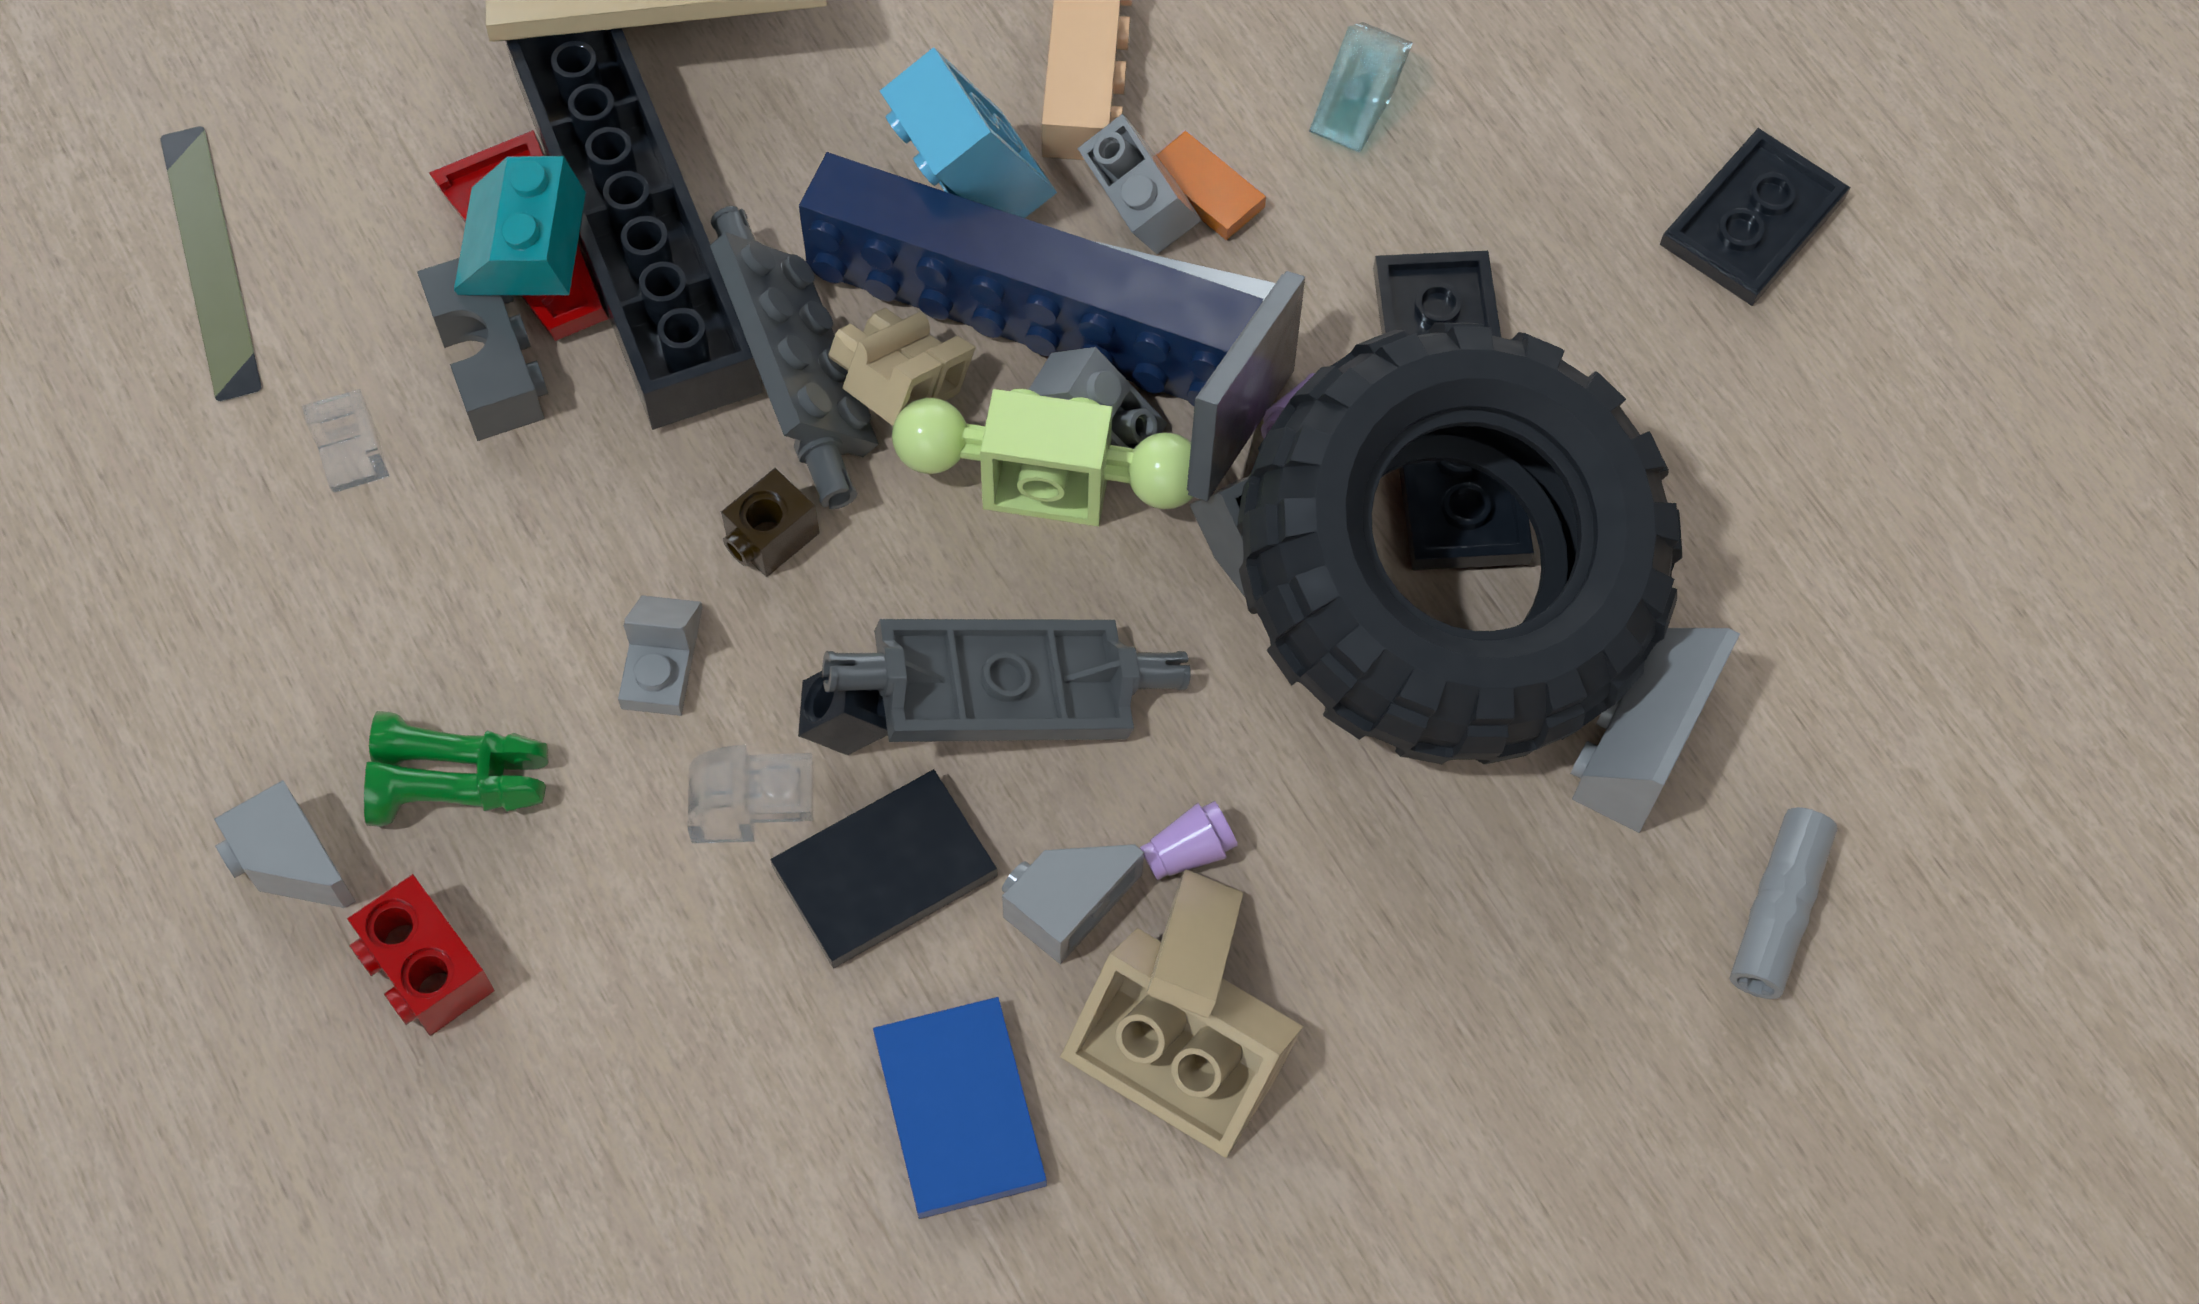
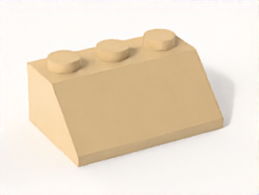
M1137 928L1109 954L1060 1058L1227 1158L1275 1082L1304 1026L1223 978L1217 1001L1209 1018H1203L1149 996L1146 993L1161 942Z

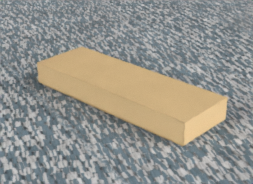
M1184 870L1176 889L1146 994L1203 1018H1209L1217 1001L1244 892L1190 870Z

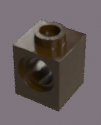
M776 468L772 469L721 511L726 532L723 542L727 550L740 564L747 566L752 563L766 577L820 534L815 504ZM764 522L778 523L775 528L768 531L754 529L757 525Z

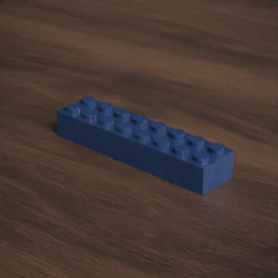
M826 152L799 204L806 262L821 279L830 283L843 282L864 289L873 297L883 301L896 300L919 308L924 314L935 319L942 320L948 318L966 324L987 337H1003L1024 344L1031 351L1043 356H1050L1054 352L1096 347L1126 380L1134 382L1142 390L1150 393L1163 392L1187 400L1194 407L1195 398L1263 302V298Z

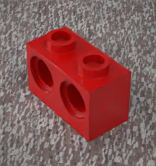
M414 874L347 918L359 936V939L349 945L371 977L380 970H383L394 987L385 992L384 995L405 1025L417 1018L428 1035L431 1036L495 991L482 967ZM403 925L413 926L411 933L404 941L397 944L385 943L387 935L394 928ZM435 973L448 974L445 984L437 991L432 993L419 992L422 982L428 976Z

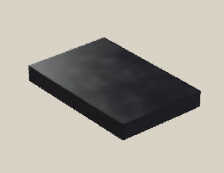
M1757 128L1663 233L1660 245L1753 306L1846 199L1851 187L1760 128Z
M934 769L770 859L772 868L833 969L998 876L997 867Z

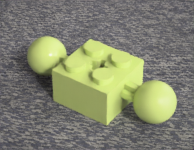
M993 389L985 426L966 424L960 411L947 401L938 398H922L911 402L903 408L893 425L892 442L895 452L900 460L914 471L924 474H936L952 468L961 458L981 461L982 503L985 510L1099 527L1107 480L1130 483L1136 496L1154 508H1177L1193 498L1188 495L1187 491L1191 442L1188 439L1174 433H1158L1145 438L1135 448L1111 445L1113 406L1100 405L1088 398L1077 397L1066 400L1040 396L1038 393L1028 389H1013L1011 391Z

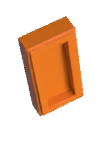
M1186 130L1156 155L1176 180L1201 220L1225 240H1228L1265 208L1266 196Z

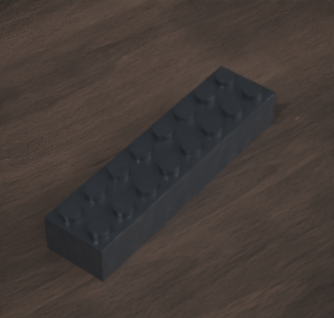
M622 28L505 40L514 75L545 155L564 156L586 192L578 240L652 430L762 394L760 373L712 253L711 244Z

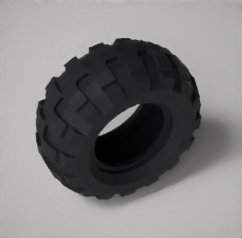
M1434 323L1429 330L1407 335L1405 330H1392L1356 344L1350 353L1333 365L1321 367L1292 396L1258 447L1259 454L1249 479L1243 486L1237 529L1241 536H1243L1244 554L1243 564L1238 570L1248 611L1251 614L1258 613L1270 639L1271 646L1267 649V652L1291 686L1299 682L1306 687L1326 707L1323 716L1360 740L1364 736L1373 737L1395 746V752L1400 757L1441 765L1450 760H1477L1485 765L1524 757L1539 748L1567 738L1601 713L1614 706L1644 674L1645 660L1654 646L1665 638L1677 602V589L1672 587L1675 580L1672 578V570L1675 563L1683 558L1680 512L1677 509V503L1667 502L1662 480L1668 476L1669 469L1650 431L1640 435L1620 406L1626 401V398L1597 371L1588 377L1563 361L1562 357L1565 350L1522 332H1518L1512 339L1492 336L1491 327H1484V324ZM1424 461H1448L1467 465L1487 474L1503 485L1516 498L1527 513L1535 530L1541 562L1538 591L1531 609L1521 624L1495 631H1472L1453 627L1431 618L1416 608L1398 591L1386 574L1378 556L1373 537V503L1375 492L1383 476L1408 464Z

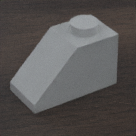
M283 780L214 819L226 839L215 845L234 878L246 873L260 892L346 908L356 902Z
M1135 844L1044 850L1031 865L1026 861L1020 863L1005 880L1002 886V891L1004 892L1002 895L1003 918L1056 962L1061 964L1142 876L1144 852Z

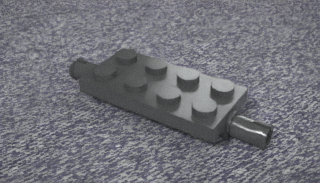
M727 206L717 211L711 218V225L718 236V239L710 245L783 435L795 439L794 449L799 461L807 464L822 507L826 508L829 506V509H840L852 503L858 495L841 455L849 453L864 457L879 445L870 423V411L866 405L842 388L848 371L828 356L835 337L832 329L833 320L827 309L822 305L813 283L814 273L809 264L798 255L788 254L756 241L748 223L745 210L742 208L738 210V207Z
M879 619L874 630L877 653H835L834 651H826L822 663L823 677H829V680H824L823 683L826 692L851 690L879 691L884 701L889 742L1128 739L1134 730L1130 706L1132 695L1137 692V689L1186 690L1191 677L1190 665H1180L1181 663H1187L1189 660L1185 651L1136 652L1135 647L1126 646L1119 641L1115 620Z

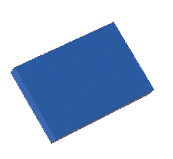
M999 997L873 1028L918 1219L1047 1186L1043 1164Z

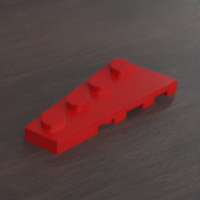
M534 130L431 171L429 174L466 223L471 190L476 183L506 157L545 156ZM579 242L577 244L569 295H520L555 341L608 320L607 313Z

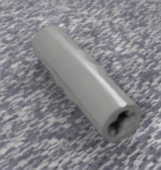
M1803 807L1791 808L1785 813L1768 866L1759 883L1758 895L1750 909L1748 924L1729 977L1735 987L1753 996L1764 999H1777L1783 995L1801 938L1809 923L1810 911L1818 896L1821 877L1838 829L1837 824L1823 813Z

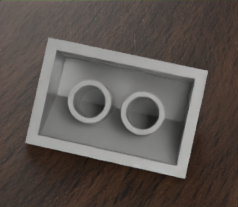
M1668 628L1665 638L1654 646L1645 660L1644 674L1625 693L1624 697L1614 706L1601 713L1596 725L1605 728L1606 731L1598 746L1589 741L1585 743L1570 773L1581 779L1572 800L1640 833L1740 633L1730 628Z

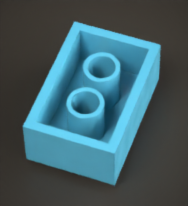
M934 47L880 90V93L892 109L885 116L888 123L906 144L912 141L919 151L913 157V160L932 185L935 186L939 183L945 192L1022 218H1026L1057 193L1004 113Z

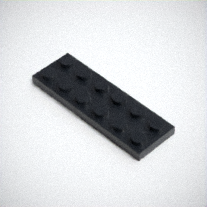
M1488 250L1375 256L1373 272L1381 334L1392 330H1405L1407 335L1422 333L1429 330L1434 323L1484 324V327H1491L1492 336L1501 337ZM1424 461L1399 468L1412 570L1531 564L1534 549L1529 518L1516 498L1499 482L1467 465L1448 461Z

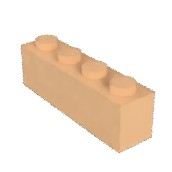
M1054 0L1042 116V157L1085 160L1077 148L1123 114V106H1113L1114 94L1124 95L1127 61L1117 60V50H1128L1130 17L1120 16L1121 6H1132V0Z

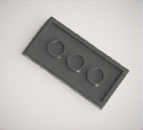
M1289 271L1280 276L1195 398L1187 482L1189 496L1205 501L1210 499L1265 416L1266 410L1271 407L1294 372L1306 276Z

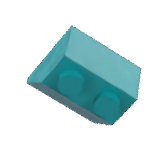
M564 156L506 157L472 187L454 291L457 295L570 294L586 192Z

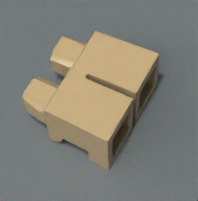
M883 308L872 314L863 332L852 324L838 329L828 356L848 371L842 388L893 426L899 413L913 401L922 398H938L946 401L959 394L976 347L958 335L943 343L930 335L929 321L921 311L901 319L887 308Z

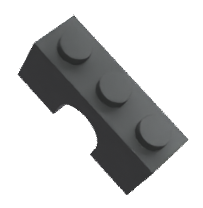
M459 258L419 270L417 273L444 348L466 341H477L485 344L474 356L450 364L476 439L480 441L544 420L538 397L548 394V390L537 360L526 364L521 350L531 347L520 314L508 317L504 306L514 302L513 295H457L454 291Z

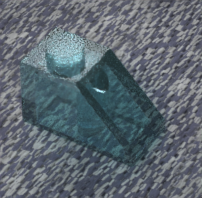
M1364 22L1348 26L1309 132L1361 152L1395 91L1413 42Z

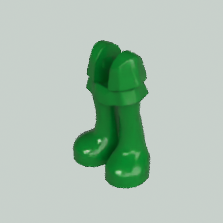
M376 711L369 736L371 761H368L366 764L364 781V817L367 826L382 827L393 823L401 805L409 802L457 803L482 807L484 812L503 807L508 812L543 804L546 784L531 777L503 775L504 769L534 770L547 766L549 761L548 745L546 743L516 733L508 734L504 737L488 730L484 736L459 735L408 725L396 713ZM410 760L476 765V773L444 772L407 768L398 765Z

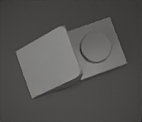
M644 595L639 598L626 616L623 625L629 642V648L618 697L621 709L682 716L703 608L701 602Z

